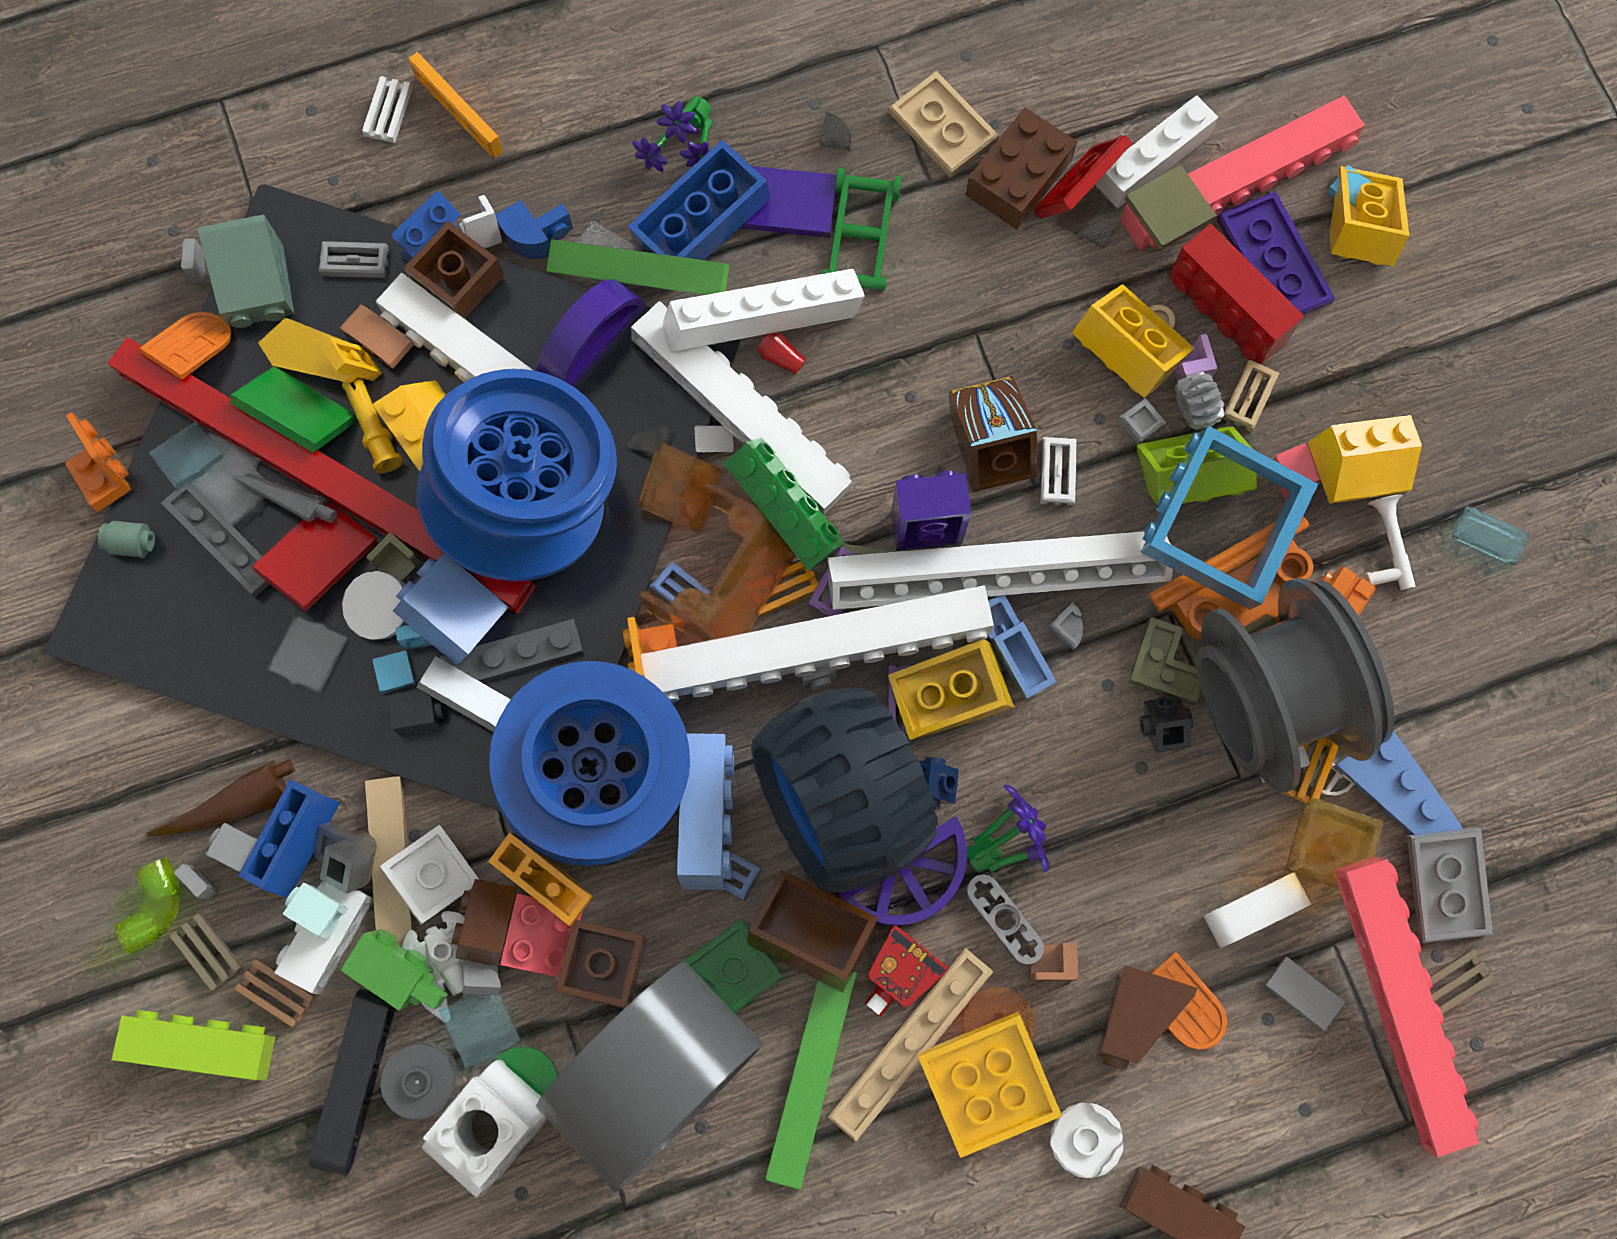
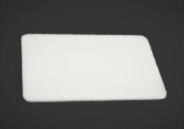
M724 426L694 427L697 452L734 451L733 435Z

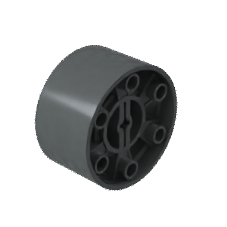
M683 961L662 975L621 1011L559 1074L536 1104V1108L608 1187L616 1193L640 1172L733 1079L764 1043L686 961Z

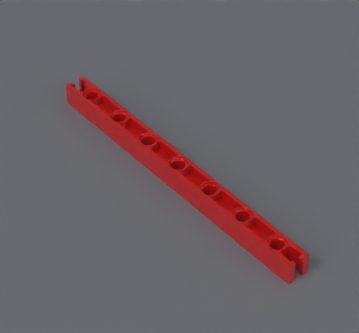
M126 337L107 364L115 369L120 377L315 494L327 498L335 506L385 536L391 532L408 549L428 561L432 558L436 562L443 555V552L426 532L417 509L317 450L312 453L230 404L231 398L189 374L182 380L141 354L139 348L142 345ZM464 568L508 606L507 609L517 615L536 588L532 580L506 581L493 579Z

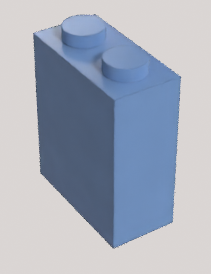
M443 553L436 562L430 558L421 567L417 574L422 578L415 585L408 581L399 591L396 597L400 602L393 609V612L455 665H458L507 610L508 606L463 567Z

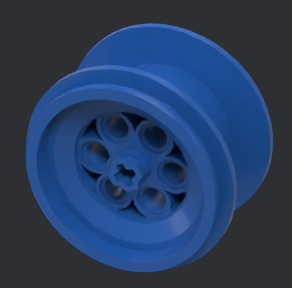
M502 369L473 377L447 393L433 409L427 421L422 441L423 465L417 483L418 512L426 532L437 547L454 562L472 572L506 581L534 580L558 573L584 555L592 545L600 529L604 502L613 486L617 468V453L611 431L601 414L586 396L570 384L549 374L527 369ZM480 478H488L491 481H483ZM543 485H549V486H551L552 488H547V487H544ZM511 496L519 497L522 500L512 499Z
M581 661L557 666L545 671L529 681L512 697L500 715L494 729L490 746L489 768L497 804L506 822L521 840L542 855L558 862L571 865L594 866L612 863L636 853L662 831L675 813L684 795L689 777L690 749L685 727L679 713L668 697L654 683L639 673L620 665L599 661ZM602 726L609 727L614 733V739L609 743H600L594 736L597 728ZM566 729L575 731L579 737L578 742L573 746L562 745L558 739L562 731ZM621 755L630 756L634 760V769L627 773L619 771L615 766V759ZM551 761L558 762L563 767L564 772L559 778L549 779L543 774L545 764ZM586 761L589 765L593 763L597 765L594 771L595 776L591 777L588 773L584 775L580 773L583 767L582 762ZM606 787L615 788L619 793L620 799L614 805H606L599 797L600 791ZM571 790L579 791L584 797V803L575 809L567 807L563 802L564 795Z

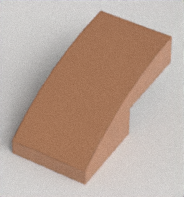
M362 304L340 327V330L347 337L365 347L373 357L392 369L414 346V343L408 337Z

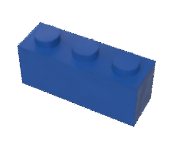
M290 779L238 876L263 890L288 898L315 851L319 825L331 821L340 803Z

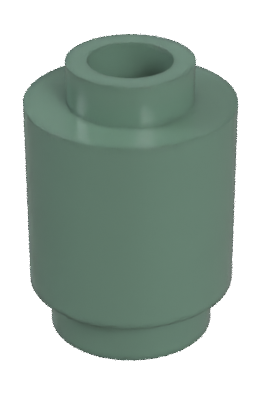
M111 521L109 524L103 523L98 533L99 548L111 555L143 558L147 555L148 551H152L155 543L154 533L150 531L147 524Z

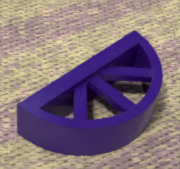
M608 279L598 283L583 294L559 321L542 350L536 371L559 378L575 387L646 307L645 301L615 279Z
M955 816L935 829L937 835L918 858L909 864L910 866L953 876L949 887L935 903H930L908 866L898 873L921 908L919 912L900 916L887 915L896 874L883 881L876 912L864 907L854 899L876 884L851 891L835 892V895L878 917L876 924L878 926L894 927L896 925L898 927H907L933 917L955 895L966 870L967 845L958 818ZM951 838L953 839L955 865L922 857Z

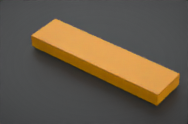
M418 52L409 57L410 66L419 82L492 158L496 159L501 155L503 149L498 135Z

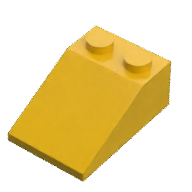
M1340 166L1337 178L1339 177L1338 190L1334 197L1329 234L1331 254L1345 259L1353 258L1368 261L1374 265L1394 267L1409 237L1403 179L1355 169L1357 172L1346 170L1347 167ZM1347 172L1361 174L1372 182L1361 185L1356 197L1355 207L1349 201Z
M985 639L888 675L909 740L979 721L1014 708L992 643Z

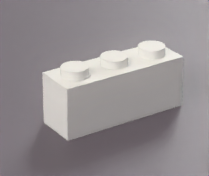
M324 881L317 889L348 907L347 912L329 939L318 937L297 923L295 927L297 934L290 946L286 945L281 950L276 960L278 967L274 972L304 990L319 995L325 989L374 902L373 897L358 889L346 894Z

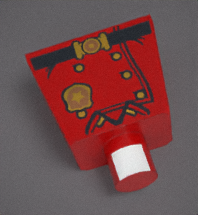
M895 925L866 976V979L875 985L876 988L864 1004L880 1017L893 1001L905 1010L940 979L949 968Z

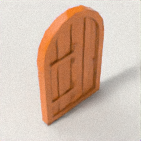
M191 313L182 317L139 349L141 354L182 380L230 343L231 329L221 316L214 313Z
M1174 952L1160 966L1153 969L1152 974L1196 987L1197 991L1196 995L1167 1029L1173 1037L1186 1047L1195 1050L1209 1049L1218 1044L1226 1033L1228 1024L1226 1011L1218 998L1208 989L1180 955Z

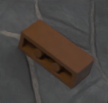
M1151 1165L1149 1170L1138 1167L1119 1205L1120 1208L1174 1239H1240L1246 1227L1236 1221L1238 1216L1236 1212L1220 1203H1217L1215 1208L1202 1201L1205 1196L1203 1193L1187 1184H1184L1182 1189L1169 1182L1172 1177L1170 1174L1154 1165Z

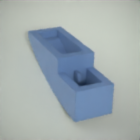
M995 596L988 600L994 627L993 632L987 634L988 638L986 640L992 643L997 659L1023 696L1027 699L1057 682L1024 622L1018 620L1006 596Z

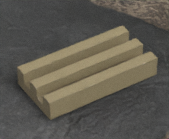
M197 913L192 917V921L186 922L181 926V930L174 932L169 937L208 988L216 992L243 970L244 967L203 914ZM198 926L229 964L230 970L226 972L196 933L195 929ZM186 936L190 938L220 977L216 980L184 939Z
M1475 949L1467 951L1430 975L1433 985L1467 962H1470L1473 966L1431 993L1434 1002L1476 974L1480 977L1479 980L1438 1005L1442 1014L1496 980L1492 974L1487 972L1485 963L1483 961L1480 962L1477 957L1479 954Z

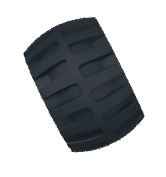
M845 688L807 697L779 713L752 740L751 754L764 797L793 855L797 858L807 876L816 883L820 890L844 892L868 887L884 881L918 858L936 837L937 832L935 829L938 826V818L935 814L933 796L923 775L922 767L916 759L904 732L893 719V715L886 706H883L877 700V696L872 692H865L864 688Z

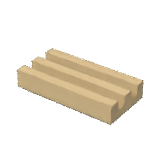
M1249 360L1224 411V417L1221 419L1225 421L1230 419L1234 421V425L1238 427L1243 425L1246 427L1245 430L1252 432L1279 373ZM1251 371H1256L1257 374L1239 413L1233 412ZM1263 375H1265L1269 379L1250 419L1244 417Z

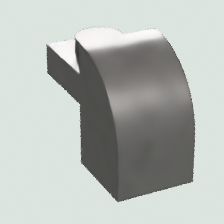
M330 822L319 825L313 857L323 862L320 880L346 894L367 885L371 879L377 848L374 838L366 832L355 836Z

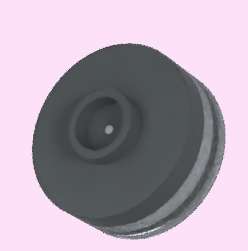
M416 1042L403 1047L389 1058L383 1068L380 1087L384 1101L393 1112L407 1119L419 1120L435 1115L448 1105L456 1093L459 1082L457 1064L445 1048L432 1042Z

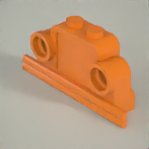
M1304 516L1295 535L1309 527V523ZM1275 523L1205 563L1247 585ZM1292 539L1263 603L1251 610L1184 575L1151 592L1148 596L1159 612L1169 608L1174 612L1189 636L1202 640L1203 618L1205 614L1215 609L1227 611L1243 627L1265 614L1273 616L1276 624L1279 623L1278 597L1282 585L1294 578L1308 580L1313 572V562L1311 557L1304 550L1299 549Z

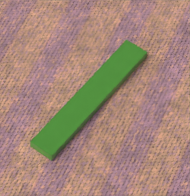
M555 239L550 241L547 272L599 280L615 279L620 283L701 295L725 292L729 264Z
M856 972L853 973L844 993L819 980L817 981L765 1179L767 1181L801 1190Z

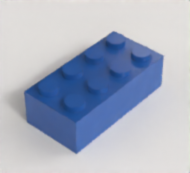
M721 140L639 215L628 228L635 244L643 252L705 260L771 199L768 183L724 140Z

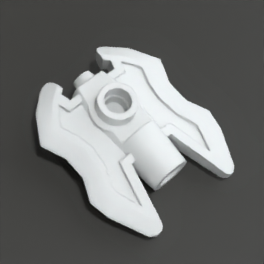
M444 911L441 916L443 922H447L448 928L438 929L435 925L427 929V936L423 938L424 941L422 942L417 939L419 935L414 930H409L402 947L407 951L408 949L415 950L425 956L427 959L426 964L434 969L432 974L436 978L433 983L443 991H445V983L452 996H455L462 992L464 960L456 959L458 945H453L451 942L456 922L463 924L465 916L461 913ZM490 966L498 976V967ZM447 997L441 1007L437 1009H432L422 1003L428 1011L443 1022L450 1021L451 1014Z

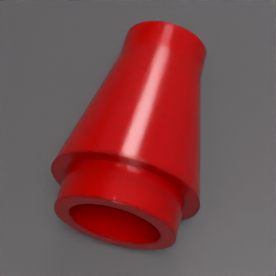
M776 332L766 334L756 349L762 355L761 359L784 368L794 375L798 373L807 360L781 332H778V334Z

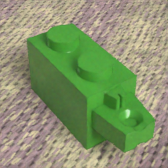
M382 929L363 933L340 970L399 1011L413 1004L417 1006L420 1002L432 1009H437L441 1007L448 995L433 983L436 978L432 974L434 969L426 964V957L415 950H405L397 944L398 939L393 934Z

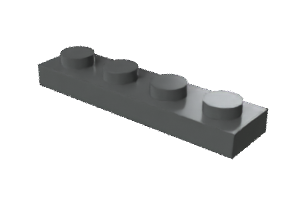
M187 480L161 502L254 598L269 585L267 581L253 570V565L263 556Z
M574 619L476 646L458 665H455L445 655L440 656V659L479 682L484 683L582 655L584 652Z

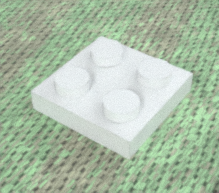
M440 825L380 866V870L420 925H423L462 897L464 890L470 891L473 887L474 879H479Z

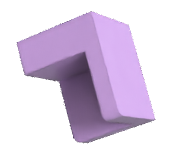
M1207 334L1199 335L1196 343L1192 345L1195 348L1194 351L1174 371L1177 383L1178 380L1192 373L1197 374L1203 371L1212 377L1215 374L1217 365Z

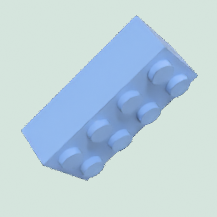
M687 734L690 749V769L687 786L679 808L677 876L682 890H724L725 880H731L732 872L730 850H725V845H732L731 815H726V810H733L732 780H727V776H734L733 745L726 744L725 734Z

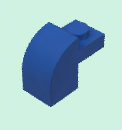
M522 200L495 215L499 231L509 247L520 256L531 259L549 256V242L551 239L560 240L573 229L570 214L563 203L536 219L533 218Z

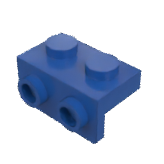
M439 191L435 192L391 234L392 238L403 248L400 255L409 263L447 221L456 226L454 222L461 214Z

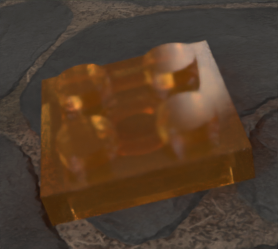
M661 443L657 446L637 507L695 532L701 531L721 469L665 443Z

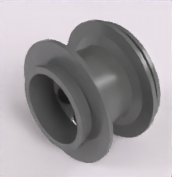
M1294 578L1286 581L1282 585L1278 597L1279 623L1249 634L1233 615L1223 609H1215L1205 614L1202 622L1203 647L1197 651L1196 668L1201 691L1215 727L1232 756L1244 769L1249 772L1257 771L1268 785L1282 793L1295 789L1299 784L1301 775L1299 747L1329 736L1348 756L1358 761H1365L1378 754L1381 744L1391 738L1394 730V706L1390 686L1375 645L1350 603L1336 588L1323 580L1308 581L1303 578Z

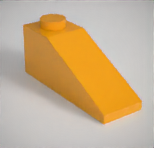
M509 832L488 861L569 926L574 924L593 898L589 892L553 859L537 852L514 833Z

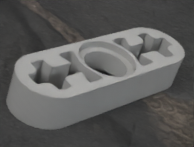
M989 875L974 877L969 882L967 888V895L971 904L1017 963L1031 966L1039 962L1044 952V945L1038 934L994 878ZM979 883L984 887L988 884L992 887L989 894L995 903L999 897L1004 901V903L996 905L990 914H987L984 910L990 907L984 897L977 899L974 896L977 893L976 885ZM1002 910H1008L1015 916L1016 923L1009 930H1002L995 924V916ZM1023 926L1026 932L1021 933L1020 936L1026 943H1031L1032 941L1036 943L1037 946L1033 950L1035 957L1031 958L1027 954L1023 957L1020 956L1018 953L1021 949L1020 943L1016 938H1014L1012 943H1009L1006 937L1013 936Z

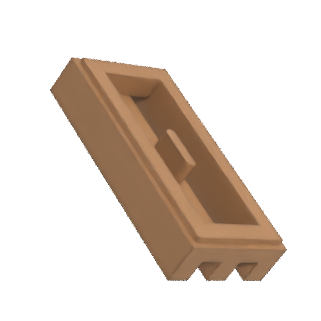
M255 958L251 963L252 967L249 971L245 972L243 975L244 979L241 983L237 984L234 990L292 1028H296L316 999V996L275 974V969ZM259 971H262L305 999L304 1002L300 1005L256 975ZM253 983L296 1012L294 1017L248 988L250 984Z

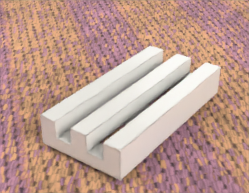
M380 76L362 130L365 137L391 143L396 142L413 89L410 82L404 81V84H401L399 80L392 79V81H388L386 77ZM387 90H388V93H387V96H386V99H385V102H384V106H383V109H382V112H381V115H380V118H379V121H378L376 130L374 131L375 126H376V123H377V120H378V117H379V113H380V110H381V107H382V104H383V101H384V98H385V95H386V92H387ZM401 92L388 133H384L396 93Z
M1043 437L1040 504L1053 502L1054 505H1060L1061 503L1074 505L1077 439ZM1050 446H1055L1054 494H1049ZM1062 446L1068 447L1067 495L1061 494Z

